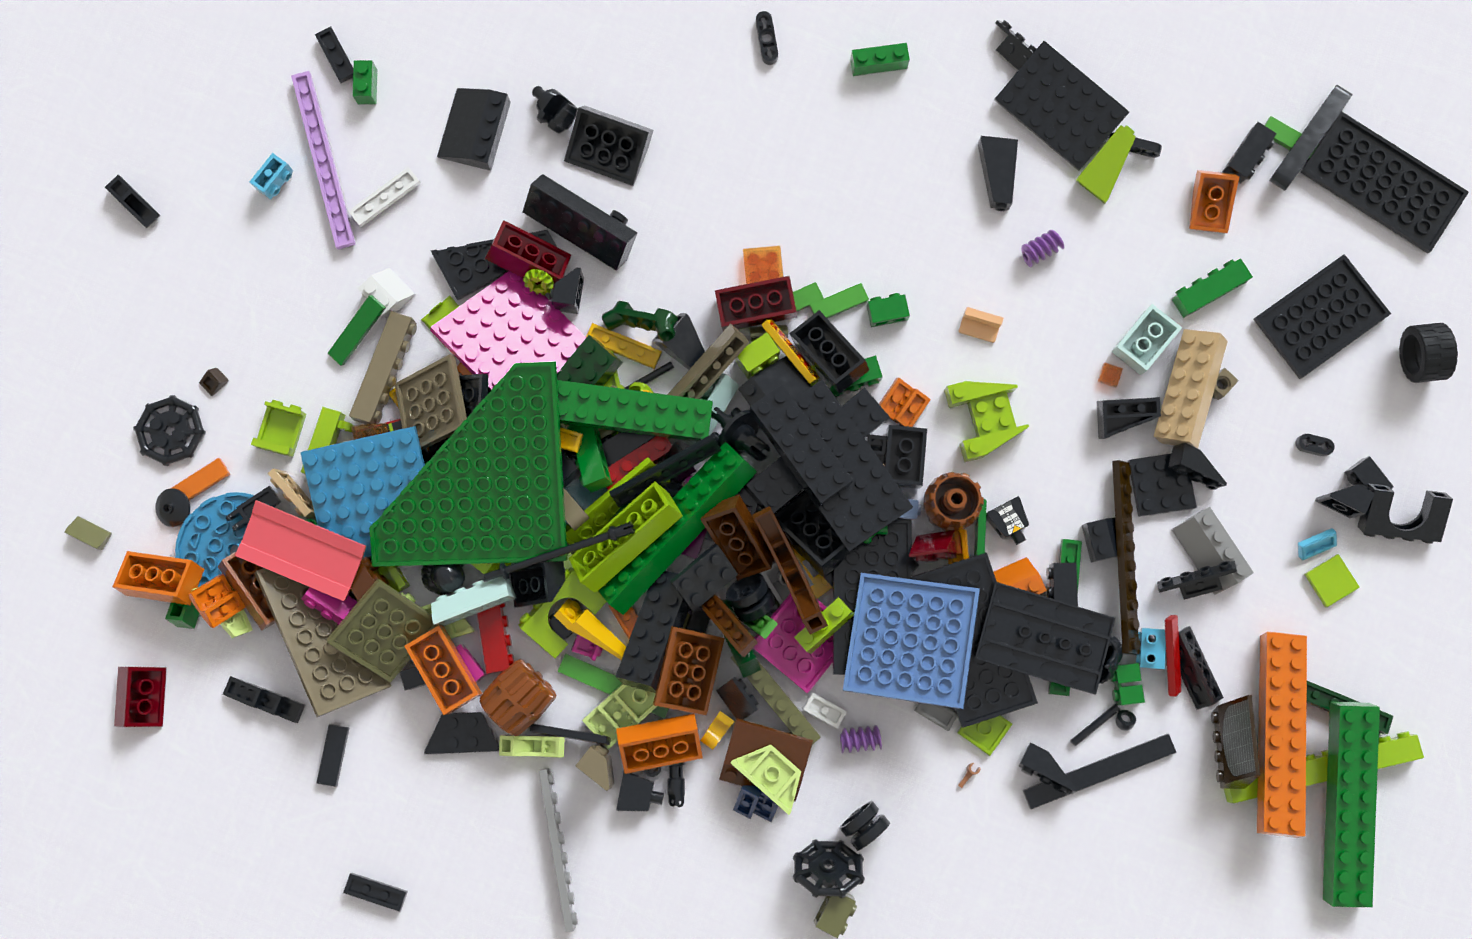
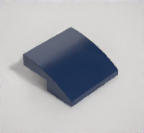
M743 785L733 811L751 819L753 814H756L772 822L779 806L757 786Z

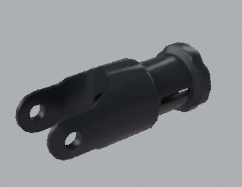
M685 762L668 765L669 778L667 779V790L670 806L682 807L684 805L685 778H683V765H685Z

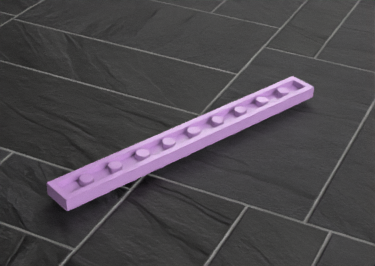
M306 71L291 75L335 246L337 249L356 245L311 73Z

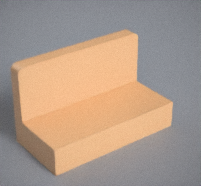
M967 307L963 314L959 333L994 343L1004 318Z

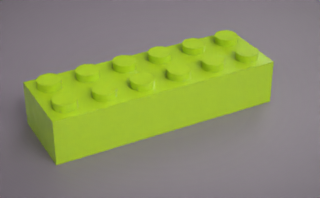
M657 482L652 483L594 536L607 532L610 526L617 527L630 521L634 526L632 529H635L634 534L621 537L615 542L609 539L577 550L568 558L580 583L594 593L683 516L670 494Z

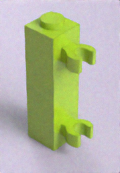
M322 407L308 450L336 444L341 429L353 433L355 425L344 421L346 415L342 412ZM302 466L301 473L305 474L304 466Z

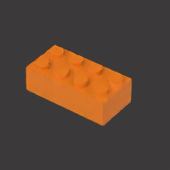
M127 551L112 587L126 596L191 605L192 601L187 594L198 587L205 569L192 560Z
M438 625L404 646L443 715H449L482 695L480 688L444 626Z
M694 713L616 729L625 774L703 758Z

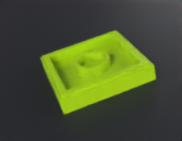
M1339 554L1304 574L1325 607H1329L1360 588Z
M998 716L964 728L960 727L957 733L990 756L1008 732L1012 723L1004 717Z

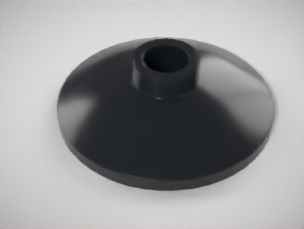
M166 489L156 500V514L159 520L166 526H180L190 514L189 499L179 489Z

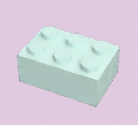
M1151 304L1111 352L1142 375L1150 368L1182 327Z

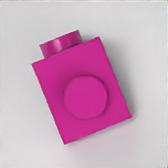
M577 634L571 650L572 652L588 656L591 660L595 661L597 656L600 657L603 648Z

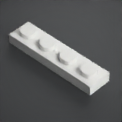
M407 167L348 212L358 225L362 227L420 185L421 182L411 169Z

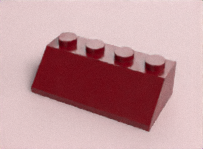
M503 220L485 259L524 278L529 270H542L552 277L555 286V283L563 278L571 254Z

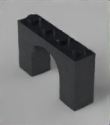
M1368 483L1369 491L1375 494L1366 514L1360 515L1357 527L1364 535L1370 537L1382 535L1388 539L1399 537L1406 541H1414L1416 539L1429 544L1442 542L1453 498L1447 493L1426 490L1418 516L1408 523L1395 524L1390 521L1389 517L1394 491L1386 485Z

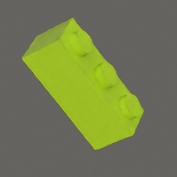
M839 597L823 611L828 624L827 627L813 634H809L805 627L794 637L806 652L812 654L854 616L852 610Z

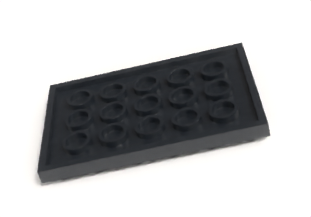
M1046 41L1040 44L994 99L1078 171L1130 113Z
M1343 254L1253 320L1297 377L1301 379L1384 320L1391 312L1347 256Z

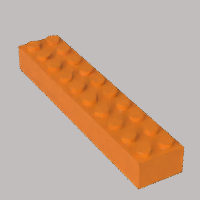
M1266 632L1260 636L1258 730L1260 776L1258 777L1257 833L1294 838L1305 837L1307 636Z

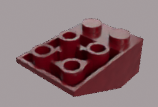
M950 530L917 535L909 557L916 558V561L935 562L938 561V558L945 560L955 559L958 554H962L960 532Z

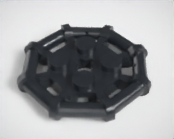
M170 395L168 398L151 404L147 403L136 426H133V431L136 433L141 449V455H146L162 463L163 466H169L171 463L188 457L192 458L201 438L206 433L198 413L199 408L196 405L193 406L176 398L175 395ZM169 406V411L160 414L157 409ZM179 407L187 412L181 415L176 412V408ZM152 414L154 416V419L150 421V427H145L150 415ZM190 418H192L195 429L190 428L188 421ZM169 426L174 428L172 435L166 433ZM144 432L150 434L151 443L147 444ZM191 434L194 435L189 446H186L187 438ZM158 446L164 449V454L161 455L153 450ZM179 448L182 449V452L171 455V451Z
M815 839L812 840L810 845L800 852H796L793 856V880L811 892L813 897L839 896L844 898L848 892L857 885L863 884L865 880L863 876L864 858L862 854H857L844 844L842 840L818 841ZM803 863L808 864L807 869L802 870ZM849 865H855V871L850 870ZM825 866H828V867H829V866H832V868H831V869H827V868H825ZM811 877L816 881V884L814 885L807 878ZM846 878L851 879L845 885L842 884V881Z

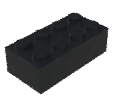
M820 310L789 333L798 349L815 365L816 369L839 394L869 371L866 360Z

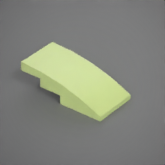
M621 684L582 721L594 734L605 735L611 738L610 745H604L609 750L618 741L617 728L639 724L657 707L653 705L655 693Z

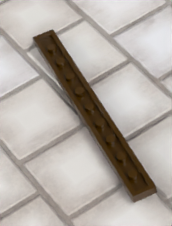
M1115 460L1112 461L1122 654L1139 655L1141 643L1138 633L1140 624L1137 615L1135 544L1133 542L1134 525L1132 523L1133 506L1131 504L1132 487L1130 485L1131 468L1128 462Z

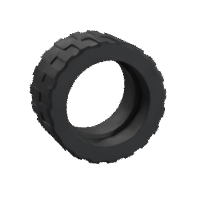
M1447 324L1412 325L1403 331L1400 338L1399 358L1403 372L1411 382L1447 380L1455 372L1458 362L1457 343L1453 331Z

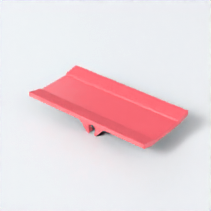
M256 500L252 515L235 556L345 601L362 561L366 546Z

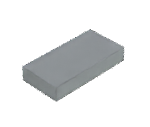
M918 703L914 710L947 731L950 730L958 716L957 713L947 707Z

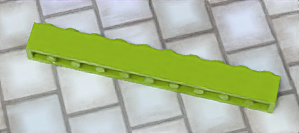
M1409 731L1397 733V737L1390 738V736L1379 737L1378 769L1424 758L1417 734H1409ZM1328 750L1321 751L1322 755L1318 756L1314 754L1306 755V786L1327 781ZM1258 778L1245 789H1224L1227 802L1238 803L1257 798Z

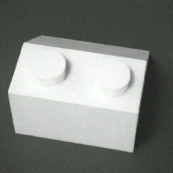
M390 268L371 275L357 288L366 298L369 295H373L386 307L382 313L386 319H388L391 311L397 313L416 295Z

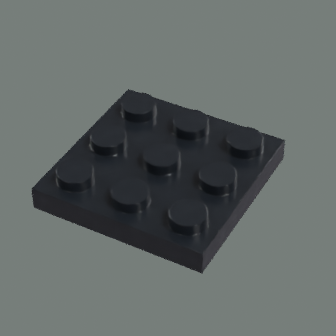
M1171 454L1128 460L1131 468L1130 476L1138 517L1197 508L1191 478L1177 474L1175 470L1168 467Z

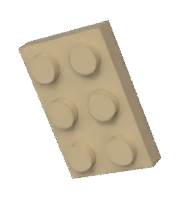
M274 468L268 472V475L272 478L270 479L271 483L276 488L280 487L284 492L282 494L288 502H293L296 506V512L301 517L305 516L316 519L312 501L287 472Z

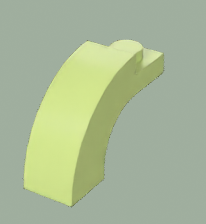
M500 735L499 755L564 757L565 737Z

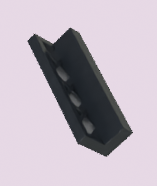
M1191 627L1183 628L1179 631L1181 678L1196 710L1214 705L1224 697Z

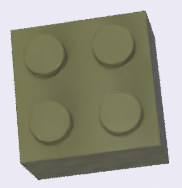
M849 893L844 898L826 896L814 919L815 926L838 939L839 935H843L847 929L848 924L846 921L848 917H852L856 911L857 905H855L856 900Z

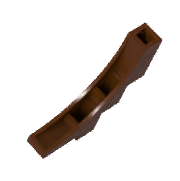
M769 506L753 514V519L779 567L809 634L827 627L828 624L819 602L809 585L805 572L795 555L789 539L771 507Z

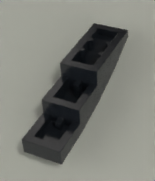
M232 676L229 677L222 694L294 723L299 722L305 707L303 703Z

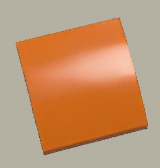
M896 378L879 405L890 416L889 418L900 426L913 427L931 399L917 388H912L902 379Z
M219 574L187 594L197 611L211 628H215L246 608L238 592L231 589L224 574Z

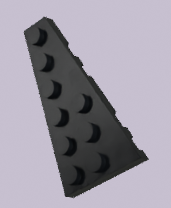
M548 230L530 233L556 246ZM494 239L469 243L465 246L447 247V249L430 250L457 300L490 284L508 272V270L485 259Z

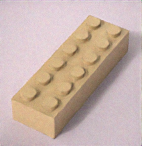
M1183 330L1162 404L1161 417L1158 418L1154 437L1160 443L1175 446L1187 443L1195 448L1199 447L1228 343L1221 333Z

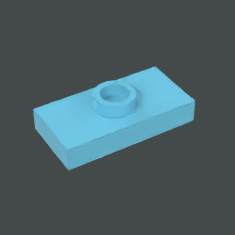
M1331 528L1299 542V558L1303 561L1337 546L1336 531Z

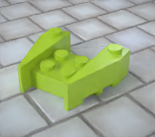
M964 381L948 385L945 388L944 392L949 408L968 404L976 432V438L964 440L959 444L964 463L984 458L1029 427V424L1017 427L1007 393L1014 392L1018 388L1016 384Z

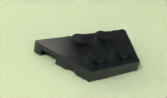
M483 712L442 714L424 754L499 751V744Z

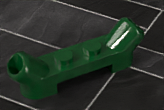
M618 301L613 309L602 314V321L608 330H614L622 325H627L631 328L637 327L646 331H656L661 341L667 342L675 337L673 327L678 318L674 313L666 309L658 308L652 314L633 310L629 302Z

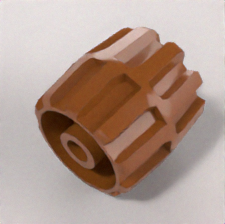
M954 472L945 473L935 478L927 487L924 494L923 510L933 526H938L943 531H957L972 525L979 517L984 505V497L981 496V486L978 482L974 483L969 478L970 475L964 472L961 474Z
M519 659L493 680L480 696L479 702L486 714L501 729L510 735L519 736L542 716L556 699L557 695L555 690L552 689L551 684L542 679L543 676L539 671L535 672L532 665L526 664L524 660Z

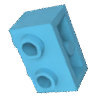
M272 153L249 183L271 200L273 196L280 192L281 186L289 181L293 169L285 161Z
M1141 628V632H1138L1141 643L1140 654L1136 655V663H1139V666L1142 668L1165 669V630ZM1149 635L1154 636L1153 642H1149ZM1150 654L1154 657L1153 661L1151 662L1147 660V657Z

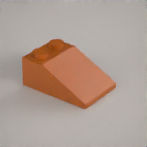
M1197 170L1193 188L1190 229L1228 233L1239 181L1237 175Z

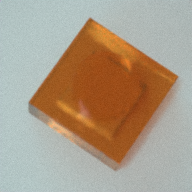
M1104 363L1098 382L1116 388L1123 368Z

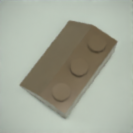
M595 744L589 747L575 766L604 790L608 791L614 785L612 759L608 754L609 750L605 746Z

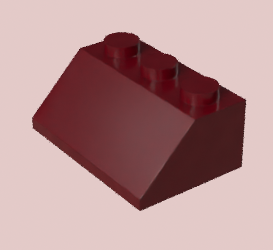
M118 667L114 726L163 727L167 667Z

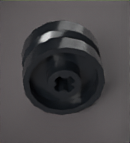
M759 573L736 580L727 589L725 594L736 616L742 622H750L763 617L774 607L776 598L771 589L768 588L765 578Z
M872 800L853 812L839 827L846 837L855 834L851 839V844L857 851L874 841L890 825L885 815L876 816L879 808Z

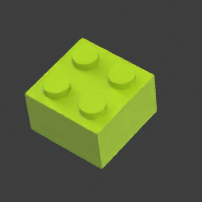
M766 332L747 345L735 358V362L749 380L755 374L775 363L779 359L780 350Z

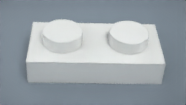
M813 692L803 709L837 729L847 711Z

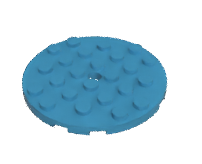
M232 492L212 497L201 503L184 521L176 541L175 558L192 560L205 569L198 587L222 574L218 568L219 563L222 559L231 555L230 549L233 545L239 547L247 525L238 531H234L232 526L242 520L243 517L240 515L232 521H227L226 516L254 495Z

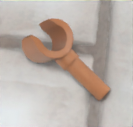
M974 763L967 766V773L958 786L963 788L972 775L978 774L981 768L978 767L973 772L971 766Z

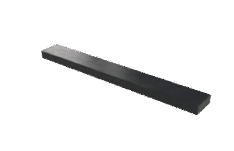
M1165 734L1065 774L1075 786V792L1174 754L1176 750L1170 735ZM1042 782L1023 790L1030 809L1067 796V794L1060 792L1058 787L1052 783L1047 785Z

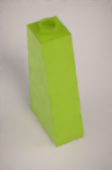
M1120 125L1076 179L1077 183L1104 204L1110 197L1136 137L1133 135L1135 133L1134 130L1127 125L1125 127Z

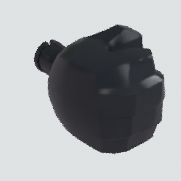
M536 86L532 91V95L538 99V122L548 123V127L558 134L568 130L576 118L578 108L557 90L549 89L544 91L541 86Z

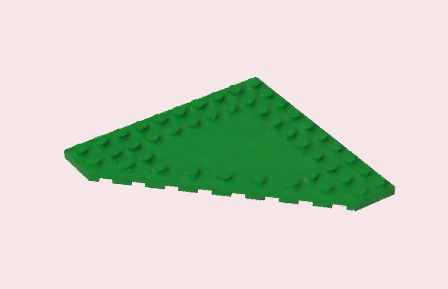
M556 361L514 363L506 375L492 388L491 392L476 406L468 418L461 423L453 435L446 440L430 461L423 466L415 478L408 483L377 521L370 526L373 567L515 563L567 546ZM565 554L545 562L567 561L568 557Z

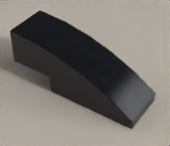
M117 175L105 186L117 201L146 228L161 216L120 175Z

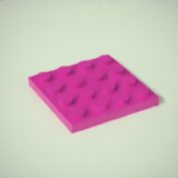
M790 593L770 617L778 623L766 639L757 634L754 638L758 643L753 649L808 694L833 663V635L812 654L806 652L794 638L805 628V625ZM818 600L823 612L827 607Z

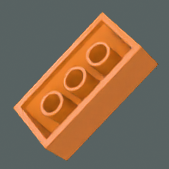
M1027 557L994 571L996 581L1038 595L1047 591L1038 571Z

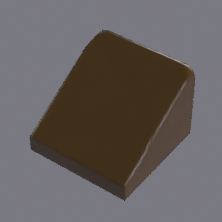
M212 368L206 371L199 383L213 396L229 380L218 368Z

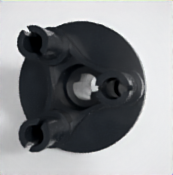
M736 407L731 411L730 415H727L720 408H714L717 414L712 411L711 418L720 423L723 430L720 435L717 432L712 434L720 447L726 442L739 455L745 451L758 461H763L767 458L762 451L765 449L770 452L771 448L756 436L759 425L749 410L741 411Z

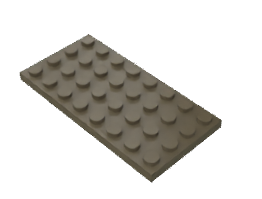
M265 568L255 572L317 718L392 686L390 682L327 643V638L337 628L338 623L332 619L324 618L320 611L315 608L311 609L304 604L301 598L308 590V586Z

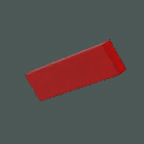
M1170 615L1164 620L1168 695L1176 697L1182 691L1178 615Z

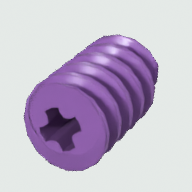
M1049 230L1047 233H1043L1041 237H1036L1034 240H1030L1028 244L1022 245L1023 258L1026 264L1032 267V260L1038 264V257L1042 260L1046 259L1045 253L1051 257V250L1058 253V246L1063 250L1064 242L1056 231Z
M874 725L873 731H871L869 726H866L865 732L862 727H858L857 733L853 727L850 728L849 733L846 728L842 729L840 734L842 753H844L846 747L849 753H852L853 747L859 752L861 746L867 751L869 745H871L873 751H875L876 745H879L882 750L881 734L877 725Z

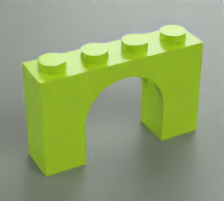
M572 567L565 569L566 581L554 600L533 605V609L529 613L526 612L520 618V623L518 624L522 631L555 659L568 643L549 625L548 613L552 605L563 598H574L586 606L593 614H596L607 602L599 591L594 593L580 583Z

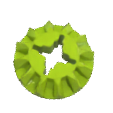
M538 269L529 270L523 279L525 287H528L530 292H536L537 295L539 293L542 295L550 293L554 286L552 277Z

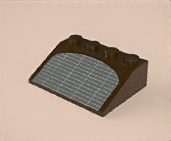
M1246 695L1220 704L1211 712V722L1215 725L1213 742L1217 746L1214 758L1219 768L1216 772L1217 782H1220V788L1245 789L1260 776L1252 695Z

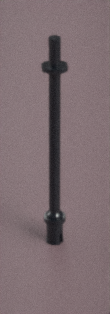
M630 521L617 527L610 526L605 533L506 566L505 563H500V569L484 574V579L489 581L503 576L507 580L510 573L609 539L614 542L618 541L621 537L635 533V529H632L634 527L633 523Z

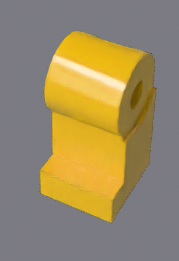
M720 711L700 741L713 750L735 721Z

